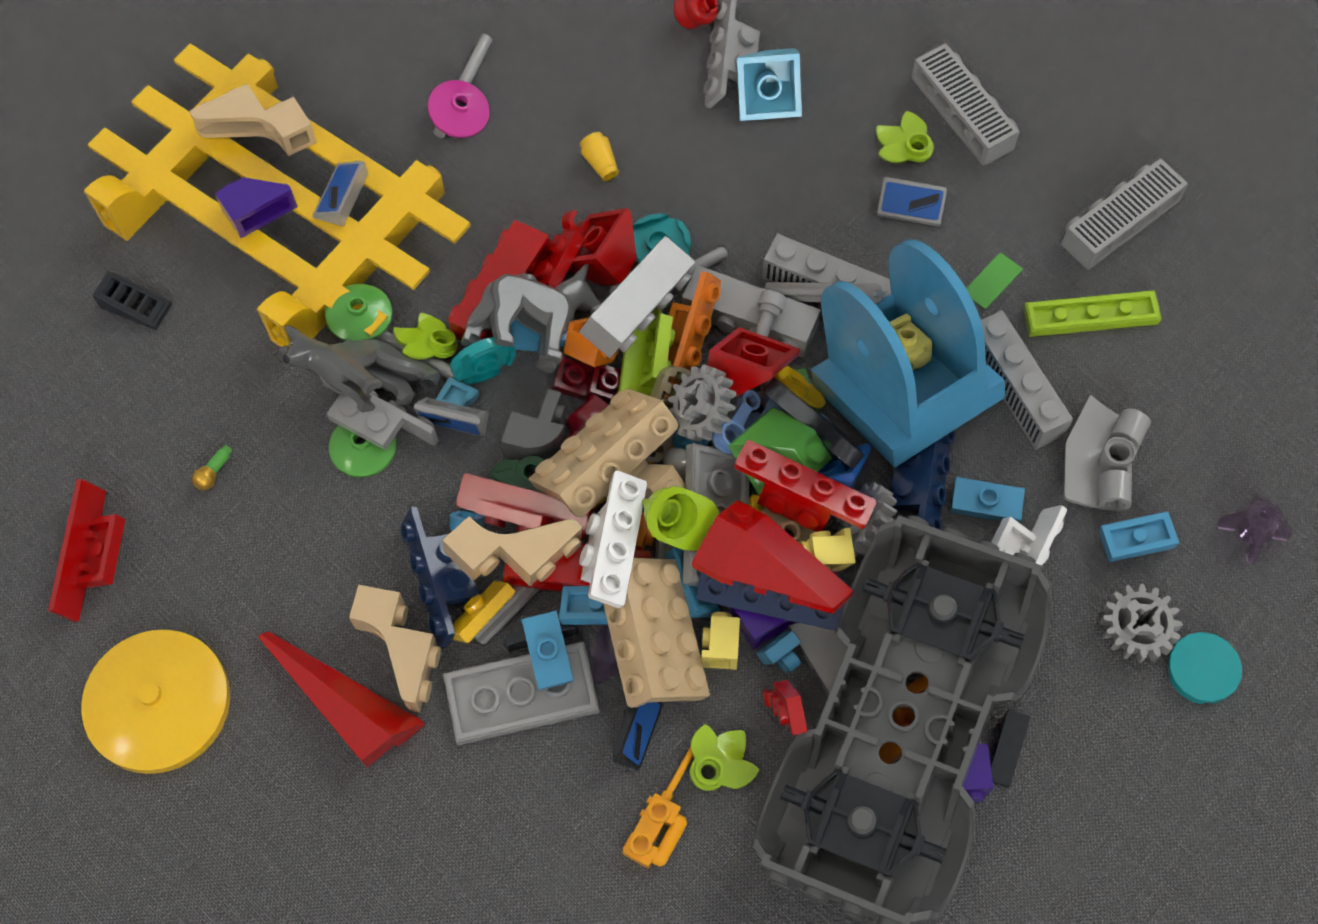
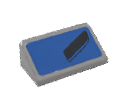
M354 161L337 164L315 209L313 218L344 227L368 176L365 162Z
M885 177L883 179L877 216L940 227L947 188Z
M427 397L414 405L417 416L420 415L427 418L435 426L478 436L485 435L489 416L487 411Z

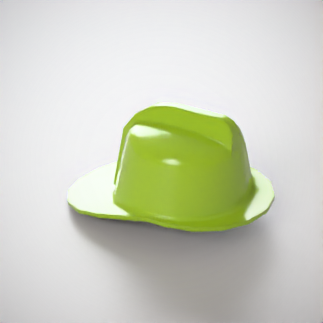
M678 486L656 490L649 499H642L641 502L645 507L644 519L651 535L661 542L682 550H698L716 516L719 515V510L713 501L701 494Z

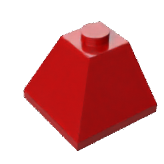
M628 208L588 214L585 220L589 221V226L581 235L585 239L568 271L576 274L585 264H589L587 280L601 286L621 284L631 273L630 269L637 259L631 211Z
M738 327L710 349L707 365L726 373L725 377L733 381L729 389L735 391L737 394L735 397L772 379L799 355L800 349Z

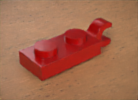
M576 210L564 213L562 217L563 234L553 237L548 245V253L534 271L537 282L554 288L562 283L585 239L581 235L589 226V221L587 220L579 221L577 226L575 225Z
M788 680L773 682L774 691H769V689L762 690L765 706L772 708L774 717L778 716L780 725H786L792 735L808 732L801 696Z

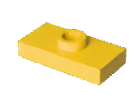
M493 581L481 595L474 596L464 606L465 612L453 623L455 630L453 639L469 643L514 596L516 591L506 582Z

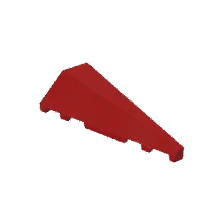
M268 631L258 636L265 647L366 768L394 745L397 747L401 746L425 726L424 722L418 717Z

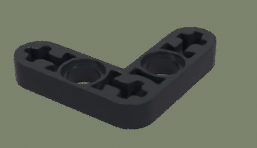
M775 377L762 390L794 418L814 429L828 449L852 469L865 456L848 436Z

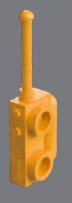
M691 746L666 791L664 790L661 796L656 793L653 797L649 796L647 800L649 805L646 810H641L639 814L641 819L623 847L622 854L647 869L650 868L651 864L662 867L667 863L687 826V819L679 814L681 807L671 802L676 786L693 757ZM664 825H667L669 828L657 848L654 846V843Z

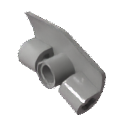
M1092 395L1089 396L1065 444L1064 499L1082 506L1108 511L1129 509L1132 505V461L1151 425L1150 418L1143 412L1130 408L1124 409L1119 416ZM1111 455L1118 456L1122 461L1113 459Z

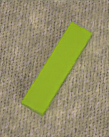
M1155 290L1027 302L1023 307L1029 337L1159 325L1162 320Z

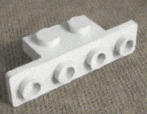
M615 471L612 474L606 504L597 514L593 513L587 522L586 534H589L588 544L584 546L579 559V564L583 566L580 580L590 583L588 597L616 608H621L625 604L643 509L641 502L645 498L647 487L645 480L620 471Z
M1062 505L1043 509L1032 532L1012 517L1003 518L991 543L997 545L1000 548L999 551L1014 555V553L1026 554L1035 559V563L1043 565L1049 557V548L1055 536L1063 527V518L1067 509Z

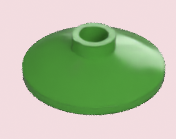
M367 284L346 286L345 288L351 292L341 295L333 304L332 309L326 307L325 318L330 331L344 341L376 339L386 331L392 319V306L389 298L380 289ZM355 304L363 305L361 309H352ZM378 310L388 316V319L370 337L364 329L373 324L377 318Z
M338 425L330 437L329 454L332 462L341 472L352 477H370L383 471L392 462L397 449L396 436L387 449L383 450L367 440L363 444H356L355 441L362 437Z

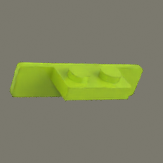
M655 308L652 314L656 317L643 332L637 328L633 333L637 339L623 353L618 393L631 389L648 396L651 395L659 372L664 367L671 366V361L668 360V353L675 337V330L672 329L673 316L662 314V311Z

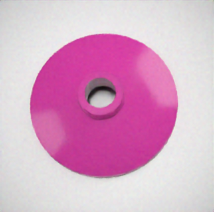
M460 80L443 82L434 88L428 99L427 109L432 123L441 132L451 137H472L481 132L488 122L490 114L488 101L477 87L468 82ZM456 101L462 102V103L465 104L466 106H464V107L458 106V105L456 104Z

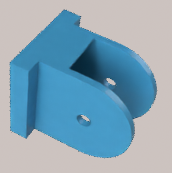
M913 239L905 240L891 250L888 262L891 294L881 299L880 303L875 304L859 288L845 281H837L824 289L821 297V308L829 358L811 369L813 386L894 468L1005 398V380L986 364L983 326L969 292L951 266L935 250L925 243ZM906 313L911 316V322L932 340L931 361L915 370H912L907 353L898 335L889 323Z

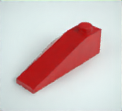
M739 500L716 516L692 560L691 567L720 583L733 586L735 581L755 586L754 592L766 595L767 591L770 590L787 595L791 603L831 614L838 610L853 595V590L768 515Z

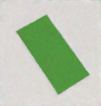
M1000 252L966 289L972 300L986 309L1016 278L1023 268Z

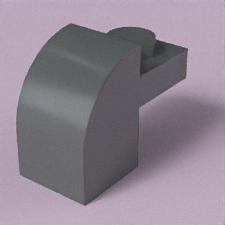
M551 389L547 390L538 418L511 412L501 440L504 456L522 460L524 457L535 455L546 460L560 450L559 446L566 439L564 425L562 424L567 407L563 405L561 392Z

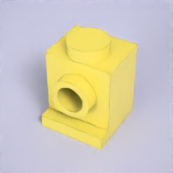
M906 313L889 322L907 353L912 370L921 368L931 361L932 340L911 322V316Z
M844 528L832 536L830 531L814 532L810 534L808 540L798 541L832 572L842 571L856 563L850 528Z
M714 612L711 614L710 628L703 627L702 649H709L702 650L701 661L703 668L737 670L740 618L733 617L732 614L727 612Z

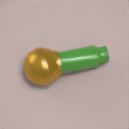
M224 445L221 449H218L205 466L193 472L192 483L197 489L202 491L209 490L215 485L217 473L230 458L232 449Z

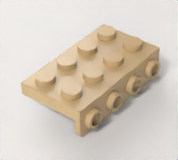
M631 389L623 390L611 399V404L606 409L589 418L586 422V427L576 436L566 439L561 445V450L551 459L541 462L536 467L535 473L529 478V481L537 490L563 502L573 515L583 517L608 494L612 474L615 471H620L629 475L677 430L678 422L662 400Z
M633 558L625 604L621 608H616L603 603L627 705L632 708L639 707L648 702L695 701L709 697L710 693L676 560Z

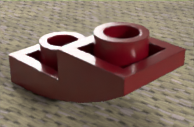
M562 356V360L557 364L551 390L585 400L591 394H594L604 402L611 404V399L619 390L621 370L605 364L592 367Z

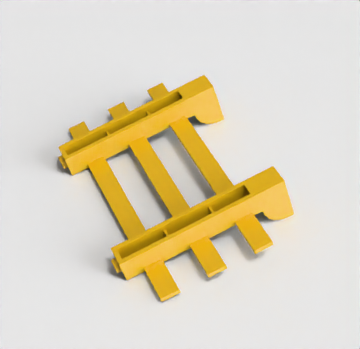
M191 43L174 59L175 64L213 88L194 108L247 83L264 110L281 102L271 95L278 88L273 67L264 59L258 60L248 53L231 70ZM149 85L131 103L134 107L171 131L147 155L105 127L87 144L91 150L127 173L122 180L111 175L100 177L84 190L102 224L125 241H128L168 201L298 288L292 295L284 291L274 293L257 308L271 341L280 347L288 346L291 342L285 330V325H290L301 331L305 336L314 339L327 324L325 318L326 307L332 309L333 304L341 295L351 292L345 288L346 286L363 284L378 267L414 290L430 273V269L397 248V246L419 221L454 244L471 227L469 221L438 202L445 194L442 175L436 168L431 165L425 166L416 160L401 177H398L311 120L309 121L317 143L307 147V149L335 167L338 163L365 162L368 176L363 185L382 197L359 222L348 216L343 227L313 218L321 197L229 137H201L196 130L190 112ZM209 157H212L242 178L288 184L298 206L292 211L340 243L315 268L258 229L240 238L223 213L219 203L186 181ZM355 304L352 309H361L363 305ZM378 310L376 320L364 331L371 337L379 326L388 319V316Z

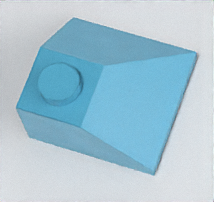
M795 48L765 50L736 57L740 121L802 116L800 53Z

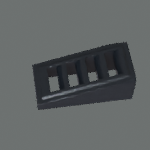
M111 271L106 273L93 293V298L99 308L153 330H157L172 306L170 300ZM128 293L129 296H128L127 299L125 300L124 304H122L121 301L123 300V298L125 297V295ZM143 299L137 307L136 311L133 310L138 300ZM151 303L155 304V307L153 308L149 316H145L144 314L150 307Z

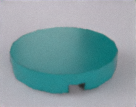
M662 213L650 214L637 220L633 225L637 256L634 262L635 266H638L665 236L689 256L691 250L690 232L679 219L669 218V215Z
M494 337L480 340L469 345L453 358L450 364L451 372L459 383L461 380L465 384L487 381L501 373L500 367L505 363L507 367L512 365L517 356L514 345L501 346L495 344Z
M1205 632L1188 634L1173 646L1167 657L1168 676L1172 686L1181 696L1193 703L1215 704L1222 702L1236 691L1242 679V664L1238 653L1228 641L1215 634Z

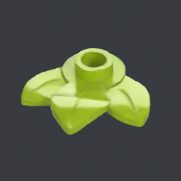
M906 111L902 117L900 127L878 125L876 127V136L880 144L884 146L878 156L890 163H902L907 160L924 162L928 160L933 154L934 145L929 135L926 134V123L914 113Z
M420 313L417 328L394 327L393 329L395 339L404 346L402 353L410 358L421 360L434 356L437 358H448L457 351L458 343L455 334L446 329V325L441 320L431 315Z
M706 724L697 730L691 741L694 761L690 767V778L697 788L703 791H713L722 785L731 789H739L749 784L756 777L759 768L749 761L742 760L746 749L745 731H728L717 737L715 732ZM709 766L714 770V777L712 779H706L702 776L701 770L703 767Z

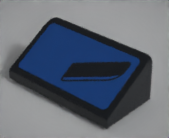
M648 702L639 707H628L612 750L615 763L635 770L641 768L662 710V702Z

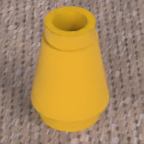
M594 132L582 139L580 142V153L597 174L601 176L602 180L609 181L619 174V170L608 137L603 136L601 132Z

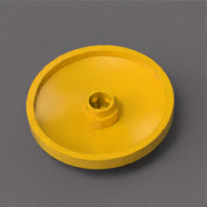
M152 630L133 635L111 648L98 661L88 677L81 703L82 721L86 734L99 753L113 764L125 770L143 774H156L175 770L199 757L219 735L229 711V680L222 663L211 649L202 641L189 634L174 630Z

